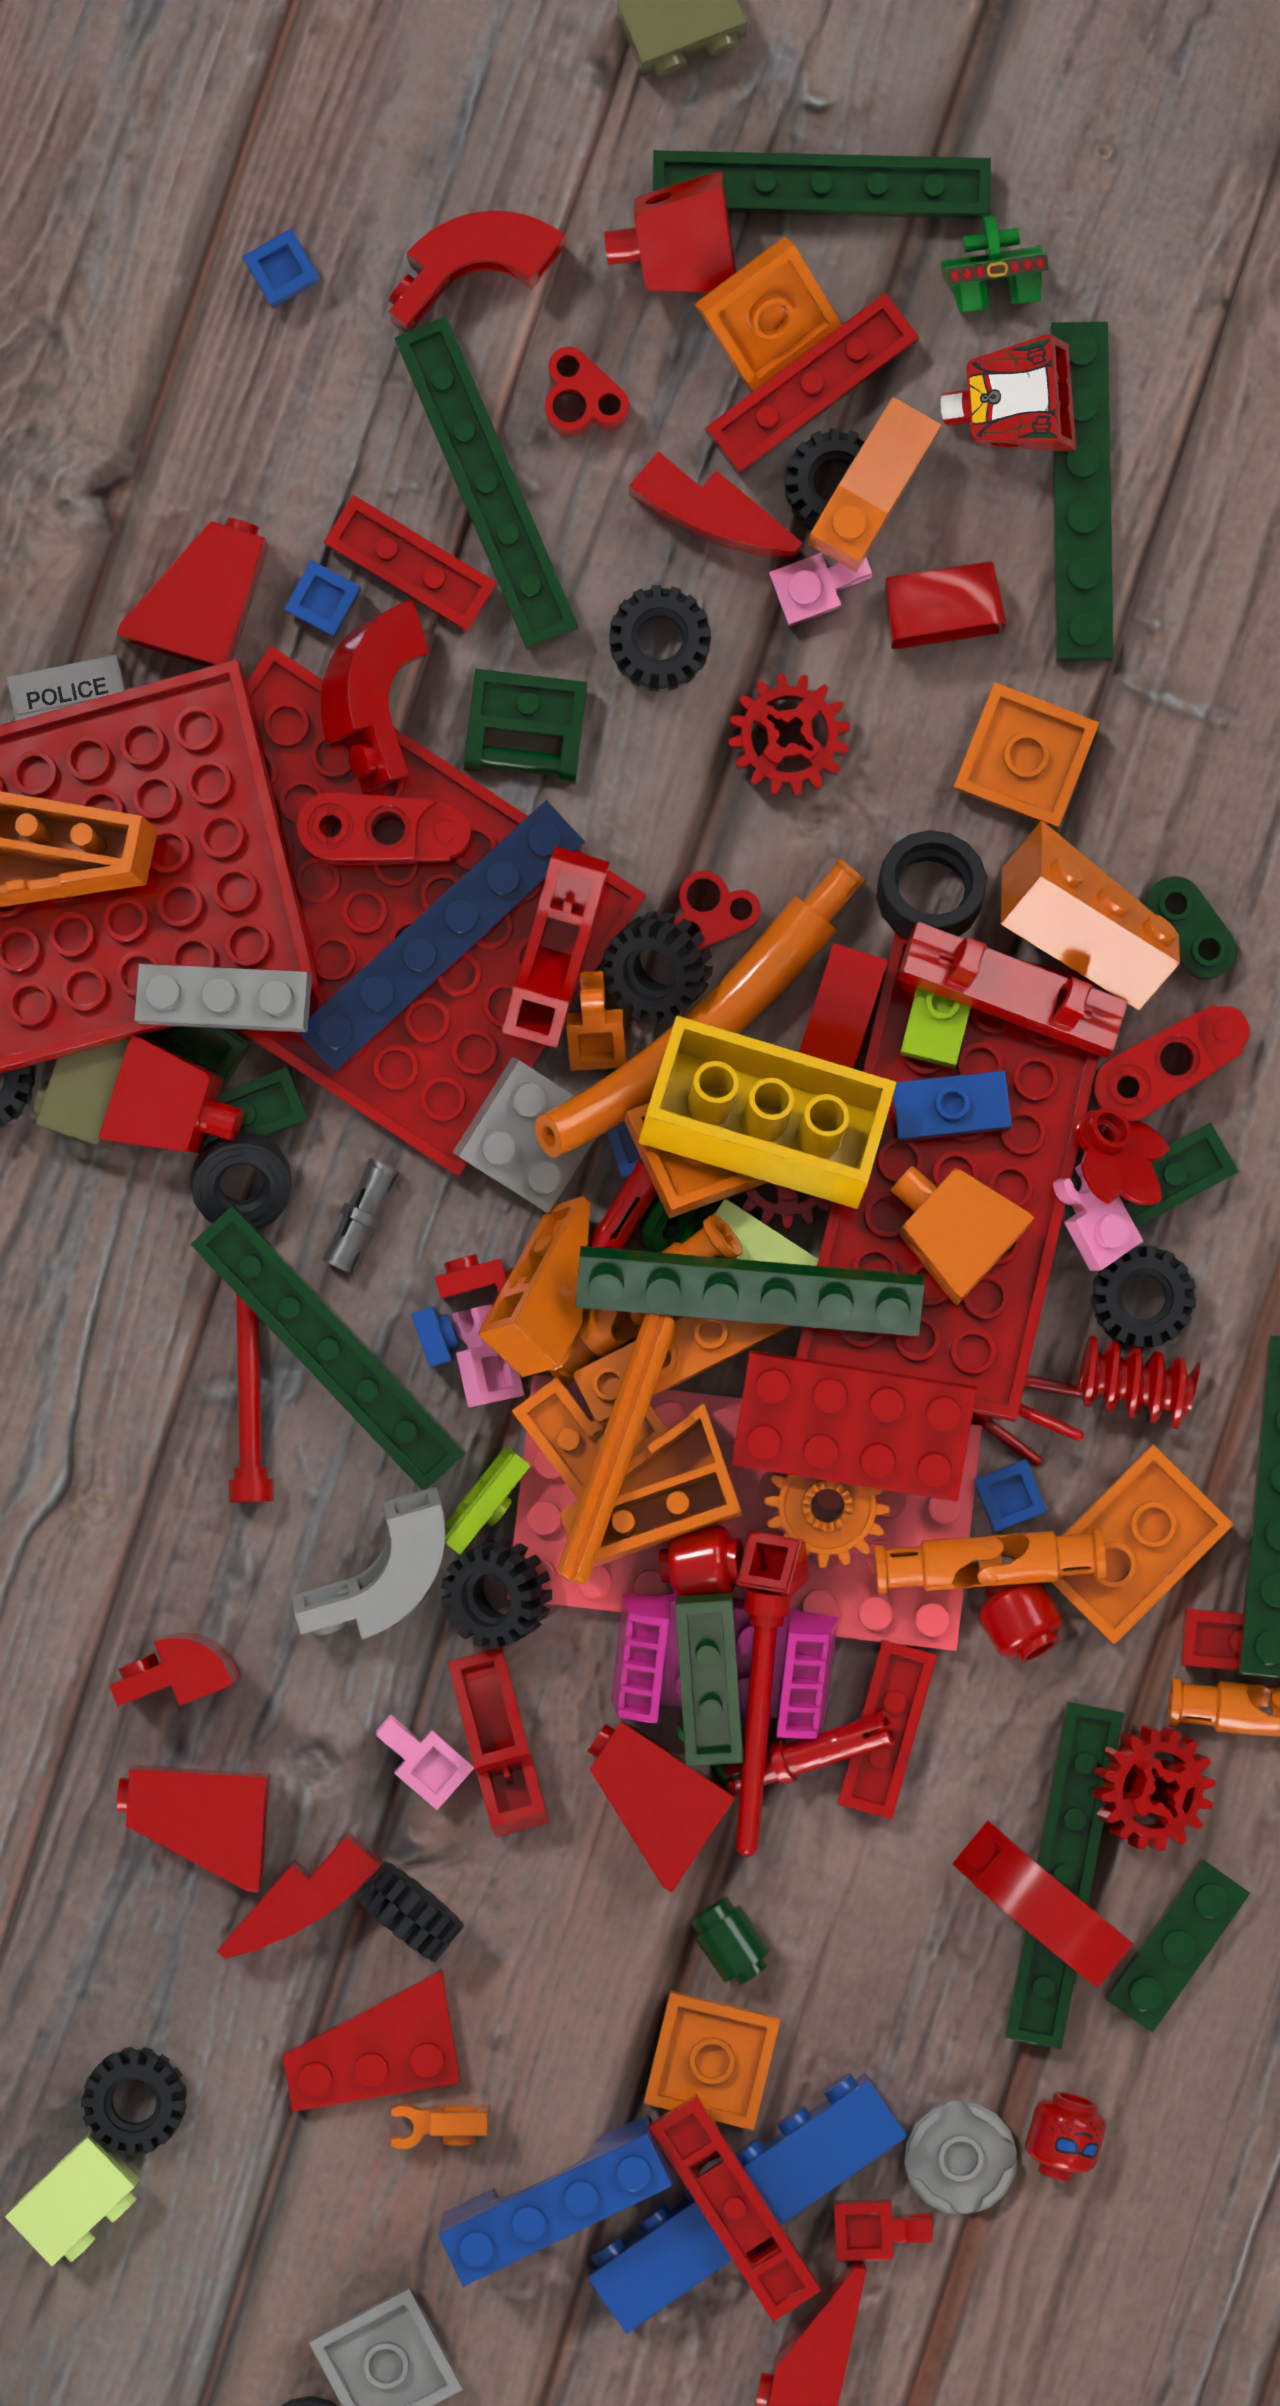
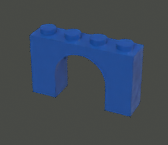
M648 2115L597 2138L596 2147L590 2154L537 2184L500 2198L493 2188L443 2212L438 2236L462 2286L464 2287L672 2187V2165L648 2128V2125L651 2123Z

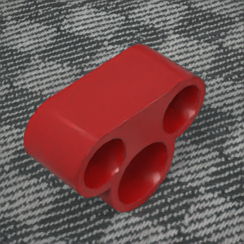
M567 346L555 351L549 360L548 366L550 380L554 387L550 390L545 402L547 422L553 431L561 436L573 437L581 435L593 423L599 428L608 431L616 430L623 426L629 415V401L625 392L580 350ZM564 360H573L579 365V370L572 377H564L558 372V365ZM563 395H577L584 401L586 410L579 420L564 422L555 415L553 410L554 404ZM614 398L620 403L618 412L610 416L603 414L598 407L603 399Z
M699 871L685 878L680 886L679 904L683 914L677 917L673 924L677 925L685 918L698 926L705 938L698 945L699 949L703 950L750 930L759 920L761 907L759 900L753 893L741 889L729 892L721 877L713 872ZM707 881L718 889L720 901L711 911H697L688 903L687 892L696 882ZM737 900L748 902L752 908L750 917L745 920L733 918L730 913V906L733 902Z

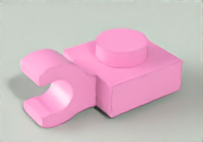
M822 553L769 572L789 627L842 608L837 591L873 578L867 558L864 559L856 573L840 563L827 568Z
M492 1304L452 1313L454 1331L457 1337L468 1347V1350L456 1352L468 1408L524 1396L520 1374L477 1334L493 1306Z
M390 1714L376 1730V1736L404 1759L394 1771V1774L436 1810L443 1805L474 1769V1765L432 1728L420 1741L407 1727Z

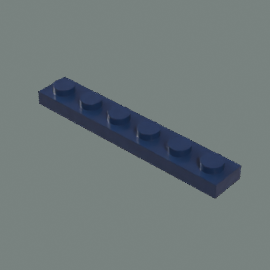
M547 800L543 802L308 1019V1032L298 1033L335 1073L338 1072L545 881L550 858L555 846L576 852L585 844V841Z

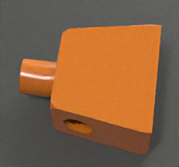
M911 1166L890 1190L915 1212L902 1226L899 1232L901 1238L949 1299L956 1305L967 1296L1026 1231L1034 1219L1030 1213L957 1168L937 1187L918 1169Z

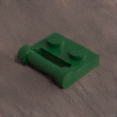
M475 668L463 770L481 773V768L532 773L559 777V783L576 784L587 682ZM486 729L563 738L562 754L484 745Z

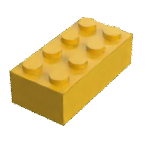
M676 1015L638 1143L858 1209L869 1181L897 1082Z

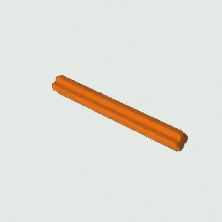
M645 1313L557 1568L558 1574L568 1581L579 1584H586L589 1581L676 1328V1321L670 1315Z

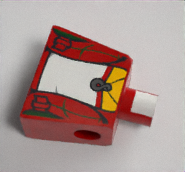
M1053 335L1040 336L970 360L966 367L968 389L946 392L941 396V414L945 425L955 426L970 423L973 441L986 447L1050 451L1076 450L1069 344Z

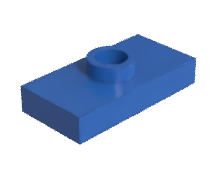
M1005 1071L896 1083L892 1102L897 1142L1010 1130L1012 1127Z

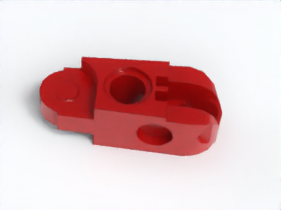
M342 792L321 793L304 804L299 811L296 823L298 838L306 851L319 862L331 865L417 864L421 862H451V858H455L465 851L471 839L470 823L461 811L453 808L452 803L435 802V800ZM387 816L397 817L404 823L405 827L403 837L392 845L380 844L373 836L375 824L378 820ZM335 817L341 821L342 828L338 835L327 837L321 833L320 822L323 818Z
M1213 1004L1113 1056L1097 1069L1094 1076L1092 1094L1099 1109H1115L1123 1114L1128 1121H1136L1146 1117L1242 1054V1048L1249 1038L1250 1027L1247 1018L1240 1010L1232 1006L1217 1007ZM1178 1045L1187 1052L1189 1066L1182 1075H1171L1162 1068L1160 1054L1165 1046ZM1130 1077L1136 1082L1138 1089L1133 1098H1124L1119 1094L1117 1084L1121 1078Z

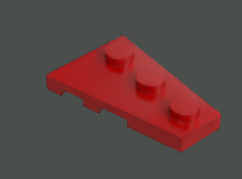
M440 1969L403 1991L389 1996L378 2002L375 2006L285 2052L283 2060L292 2112L460 2083L461 2077L443 1970Z

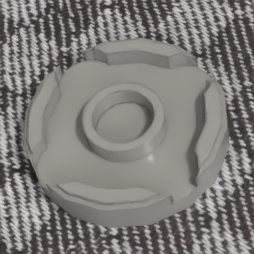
M952 2099L930 2107L915 2120L905 2140L904 2165L912 2188L926 2204L947 2214L976 2213L990 2208L1006 2194L1016 2174L1017 2150L1009 2127L994 2110L976 2101Z

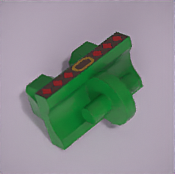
M994 215L982 217L983 233L962 236L965 253L985 250V254L940 260L942 277L948 285H951L956 306L962 313L989 308L986 280L1006 277L1008 297L1011 304L1038 302L1041 300L1042 290L1041 271L1049 270L1047 253L1042 252L1041 246L1000 251V247L1020 245V234L1018 228L998 231Z

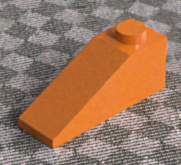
M892 397L811 531L808 545L857 573L942 425Z
M584 1196L554 1205L549 1214L544 1212L477 1333L522 1377L547 1370L554 1371L560 1368L572 1354L573 1347L571 1344L582 1325L583 1308L575 1306L580 1247L588 1246L590 1202Z

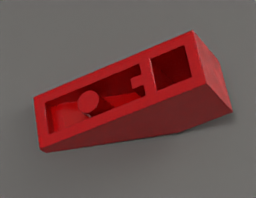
M851 2261L776 2355L771 2374L761 2372L755 2406H838L866 2275L864 2261Z

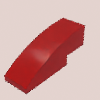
M658 451L629 485V495L656 515L692 535L720 546L758 556L794 560L802 550L803 543L717 470L701 487Z
M503 1648L492 1649L448 1661L474 1769L478 1776L490 1827L495 1837L550 1823Z
M350 1832L347 1833L313 1874L294 1860L224 1941L217 1952L227 1959L259 1950L294 1935L326 1916L354 1894L382 1865L383 1860Z

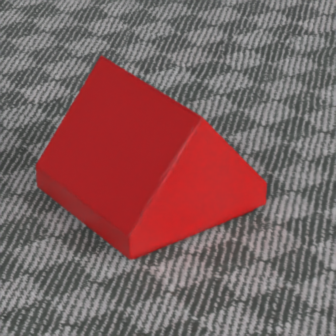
M750 1531L736 1585L740 1588L792 1596L809 1579L805 1541L803 1539Z

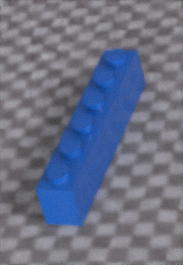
M851 2073L843 2076L823 2092L827 2098L825 2102L810 2112L807 2111L805 2106L796 2109L777 2124L778 2129L781 2131L778 2135L763 2145L758 2139H755L735 2152L781 2225L907 2137L905 2128L866 2073L856 2080ZM687 2187L683 2191L688 2197L671 2210H668L665 2204L660 2205L637 2223L641 2230L624 2243L618 2237H615L590 2256L594 2264L588 2267L587 2278L626 2334L732 2260Z

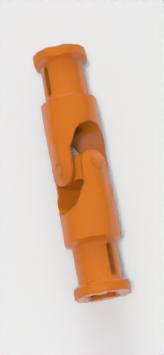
M713 1214L703 1221L704 1227L682 1244L674 1242L661 1253L736 1259L743 1254V1249L738 1237L721 1217ZM588 1308L583 1312L582 1325L571 1344L573 1347L572 1354L560 1368L550 1371L551 1375L554 1378L558 1377L563 1385H570L575 1381L573 1376L575 1371L592 1363L598 1357L602 1358L620 1349L637 1336L645 1313Z
M1093 1528L1090 1534L1056 1536L1054 1531H1040L974 1538L959 1537L922 1540L921 1545L915 1547L886 1549L883 1544L874 1545L875 1577L878 1594H886L889 1588L923 1586L926 1591H939L977 1586L1057 1582L1059 1576L1094 1573L1097 1578L1106 1577L1105 1543L1102 1528ZM1002 1556L1012 1558L1014 1561L1002 1564ZM977 1560L976 1564H970L972 1561Z
M1171 1677L1167 1703V1726L1177 1727L1179 1723L1214 1726L1216 1732L1280 1737V1687L1220 1681L1217 1686L1186 1684L1180 1678ZM1270 1707V1714L1268 1715L1258 1708Z

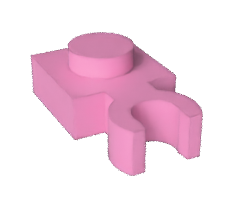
M1081 1164L1075 1167L1082 1182L1079 1192L1074 1188L1070 1178L1056 1180L1053 1182V1187L1059 1200L1067 1205H1072L1076 1213L1064 1223L1089 1270H1103L1143 1242V1239L1121 1198L1118 1196L1111 1204H1106L1098 1199L1088 1187L1082 1174Z

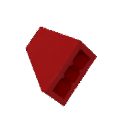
M230 517L227 518L225 525L210 521L120 622L117 631L120 640L203 667H210L234 660L269 547L265 537L258 536L259 527Z
M833 943L800 1045V1053L854 1069L888 960Z
M622 1718L615 1728L605 1723L587 1750L588 1753L595 1757L590 1764V1771L662 1887L672 1893L735 1799V1795L696 1767L686 1766L684 1759Z
M134 1765L129 1769V1778H119L117 1812H126V1827L246 1891L259 1892L262 1888L270 1773Z

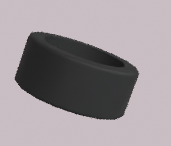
M933 830L909 834L892 846L882 862L876 893L881 916L894 932L909 939L911 930L917 922L959 937L971 928L980 913L985 898L987 875L979 855L967 842L953 834ZM931 861L942 863L954 870L962 879L965 887L964 897L958 908L951 912L937 915L923 913L908 905L898 889L899 877L905 867L917 862Z

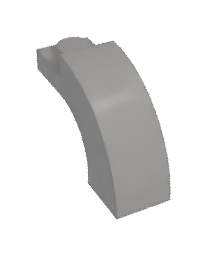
M437 1487L383 1502L388 1525L386 1541L378 1558L364 1572L344 1581L292 1595L294 1613L301 1635L312 1631L316 1635L330 1634L342 1629L347 1621L356 1619L361 1638L365 1639L390 1628L416 1607L431 1587L437 1575L445 1546V1521Z

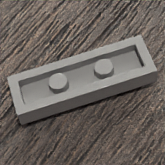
M139 964L134 1021L139 1024L308 1032L312 975L308 972Z

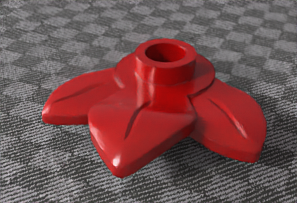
M1101 1108L1086 1113L1077 1124L1076 1136L1081 1148L1085 1151L1081 1162V1170L1092 1193L1106 1204H1111L1119 1195L1135 1204H1158L1162 1199V1194L1151 1162L1160 1159L1169 1151L1170 1147L1166 1141L1149 1125L1141 1121H1128L1123 1114L1115 1109Z

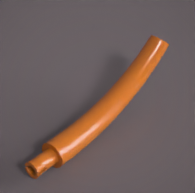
M838 858L836 860L837 863L805 901L794 895L737 964L683 1017L740 1034L793 982L838 931L830 924L831 920L867 880L841 858ZM673 1026L640 1053L599 1082L564 1103L539 1115L535 1122V1133L542 1150L550 1157L561 1156L623 1123L626 1111L650 1103Z

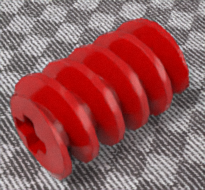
M1089 1335L1080 1363L1076 1389L1082 1390L1084 1407L1088 1408L1091 1407L1099 1394L1104 1395L1105 1408L1108 1413L1114 1411L1121 1399L1126 1400L1128 1417L1133 1419L1143 1405H1147L1150 1423L1154 1424L1157 1423L1163 1412L1168 1410L1171 1414L1172 1428L1178 1429L1190 1412L1198 1384L1201 1362H1197L1190 1374L1187 1375L1185 1358L1176 1356L1167 1370H1165L1163 1353L1154 1351L1144 1365L1140 1347L1131 1346L1124 1358L1121 1359L1119 1343L1110 1340L1102 1353L1099 1354L1097 1338Z

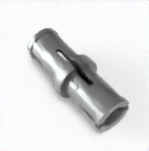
M371 1158L367 1162L368 1164L363 1172L360 1183L349 1204L343 1203L340 1213L344 1215L332 1242H330L322 1258V1261L352 1275H355L362 1255L375 1229L381 1230L384 1220L380 1218L392 1191H394L399 1178L402 1176L401 1172Z

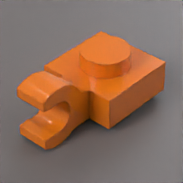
M603 971L580 972L581 1012H568L566 1018L570 1071L619 1068L627 1062L623 1009L606 1010Z
M399 2103L391 2107V2116L407 2117L414 2126L413 2131L409 2135H395L391 2137V2146L397 2149L412 2148L420 2142L424 2135L429 2133L430 2136H443V2144L454 2146L476 2144L477 2136H487L489 2105H432V2107H416L409 2103Z

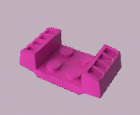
M675 1593L663 1596L622 1595L611 1700L617 1717L657 1724L659 1705L682 1707ZM733 1599L740 1714L747 1715L754 1625L749 1623L750 1614L744 1611L745 1600ZM790 1607V1615L784 1617L783 1626L777 1627L770 1717L777 1718L776 1737L817 1739L826 1720L838 1617L798 1611Z

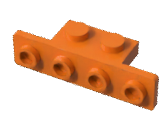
M682 1316V1318L676 1320V1328L652 1397L793 1326ZM637 1336L631 1339L632 1343L574 1372V1379L595 1421L598 1423L609 1420Z

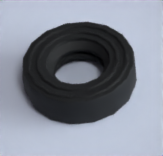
M239 1132L233 1142L218 1137L208 1143L195 1159L190 1177L193 1201L207 1221L213 1223L234 1204L257 1230L277 1220L288 1205L293 1187L289 1162L279 1147L262 1135L248 1132ZM244 1164L252 1166L260 1172L264 1181L262 1189L256 1196L247 1200L231 1199L221 1190L219 1185L220 1178L230 1167Z

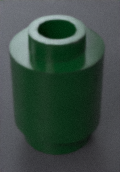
M727 1896L706 1908L690 1921L697 1932L693 1938L724 1982L735 1978L739 1985H742L768 1966L763 1957L771 1949L740 1905L734 1907Z

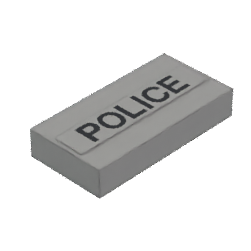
M117 654L7 677L15 721L125 690L121 665Z

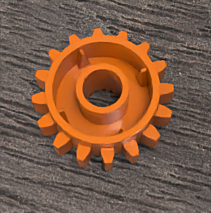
M772 1474L770 1480L780 1488L778 1495L765 1497L764 1503L771 1507H777L779 1515L767 1521L768 1527L778 1528L783 1526L786 1531L783 1536L803 1539L806 1544L807 1557L810 1552L816 1553L820 1568H826L829 1555L837 1554L844 1566L850 1564L848 1550L856 1547L866 1555L870 1552L869 1546L864 1540L868 1533L876 1536L883 1535L884 1530L874 1523L876 1515L890 1513L889 1506L876 1502V1495L883 1493L885 1490L789 1474L786 1478L781 1475ZM832 1489L837 1491L842 1497V1512L832 1521L818 1520L811 1511L812 1498L820 1490Z

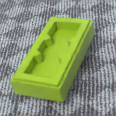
M916 987L900 1055L955 1069L971 1007Z
M509 1446L503 1448L445 1522V1544L460 1555L485 1523L493 1526L505 1514L512 1502L507 1495L531 1466Z

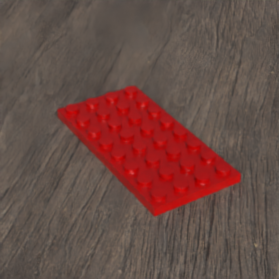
M895 932L862 1072L896 1082L1005 1071L1012 1127L1010 1130L897 1142L893 1102L891 1100L869 1181L858 1209L831 1202L817 1266L924 1275L925 1286L919 1336L802 1327L795 1357L976 1386L974 1413L1015 1422L1019 1412L1065 1209V1203L1060 1201L1055 1194L1053 1182L1058 1179L1070 1178L1071 1180L1079 1147L1076 1127L1079 1120L1087 1112L1099 1055L972 1007L970 1008L955 1069L900 1055L916 986L897 979L908 939ZM1023 961L1068 979L1071 977L1092 984L1094 989L1113 995L1081 974ZM1058 996L1053 1014L1059 1009L1064 998ZM911 1166L918 1169L937 1187L955 1168L960 1169L1034 1217L1026 1231L958 1305L949 1299L899 1234L902 1226L915 1212L890 1190Z

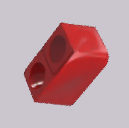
M993 561L886 577L885 598L891 649H905L999 634L998 623H1001L1004 633L1007 623Z

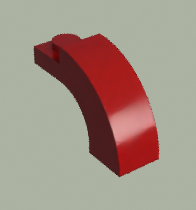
M508 211L470 213L453 218L437 226L418 240L407 252L409 265L418 271L419 274L416 278L410 274L406 275L390 295L388 301L393 304L389 310L391 322L405 333L414 330L449 286L460 278L472 273L484 271L503 273L517 279L532 290L566 248L565 234L539 219Z
M413 599L386 610L352 630L335 650L325 672L321 691V719L326 743L346 740L349 749V764L353 773L358 778L362 793L381 789L409 775L390 716L389 691L393 678L400 668L430 654Z
M557 846L554 847L528 945L513 988L503 1033L557 1048L592 934L610 864L609 861Z
M988 1820L952 1863L998 1907L1097 1988L1134 1945L1103 1916L1051 1875Z

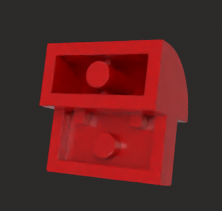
M183 1632L164 1636L154 1642L161 1659L160 1663L155 1653L128 1663L118 1669L121 1679L112 1683L109 1687L118 1707L171 1685L179 1706H182L233 1685L241 1679V1675L231 1655L219 1643L200 1634Z

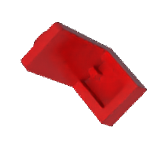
M477 1254L445 1262L446 1274L435 1276L441 1299L496 1285L498 1294H500L513 1268L504 1269L501 1258L479 1264Z

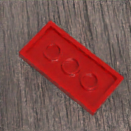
M750 1350L731 1465L958 1502L977 1388L972 1385Z

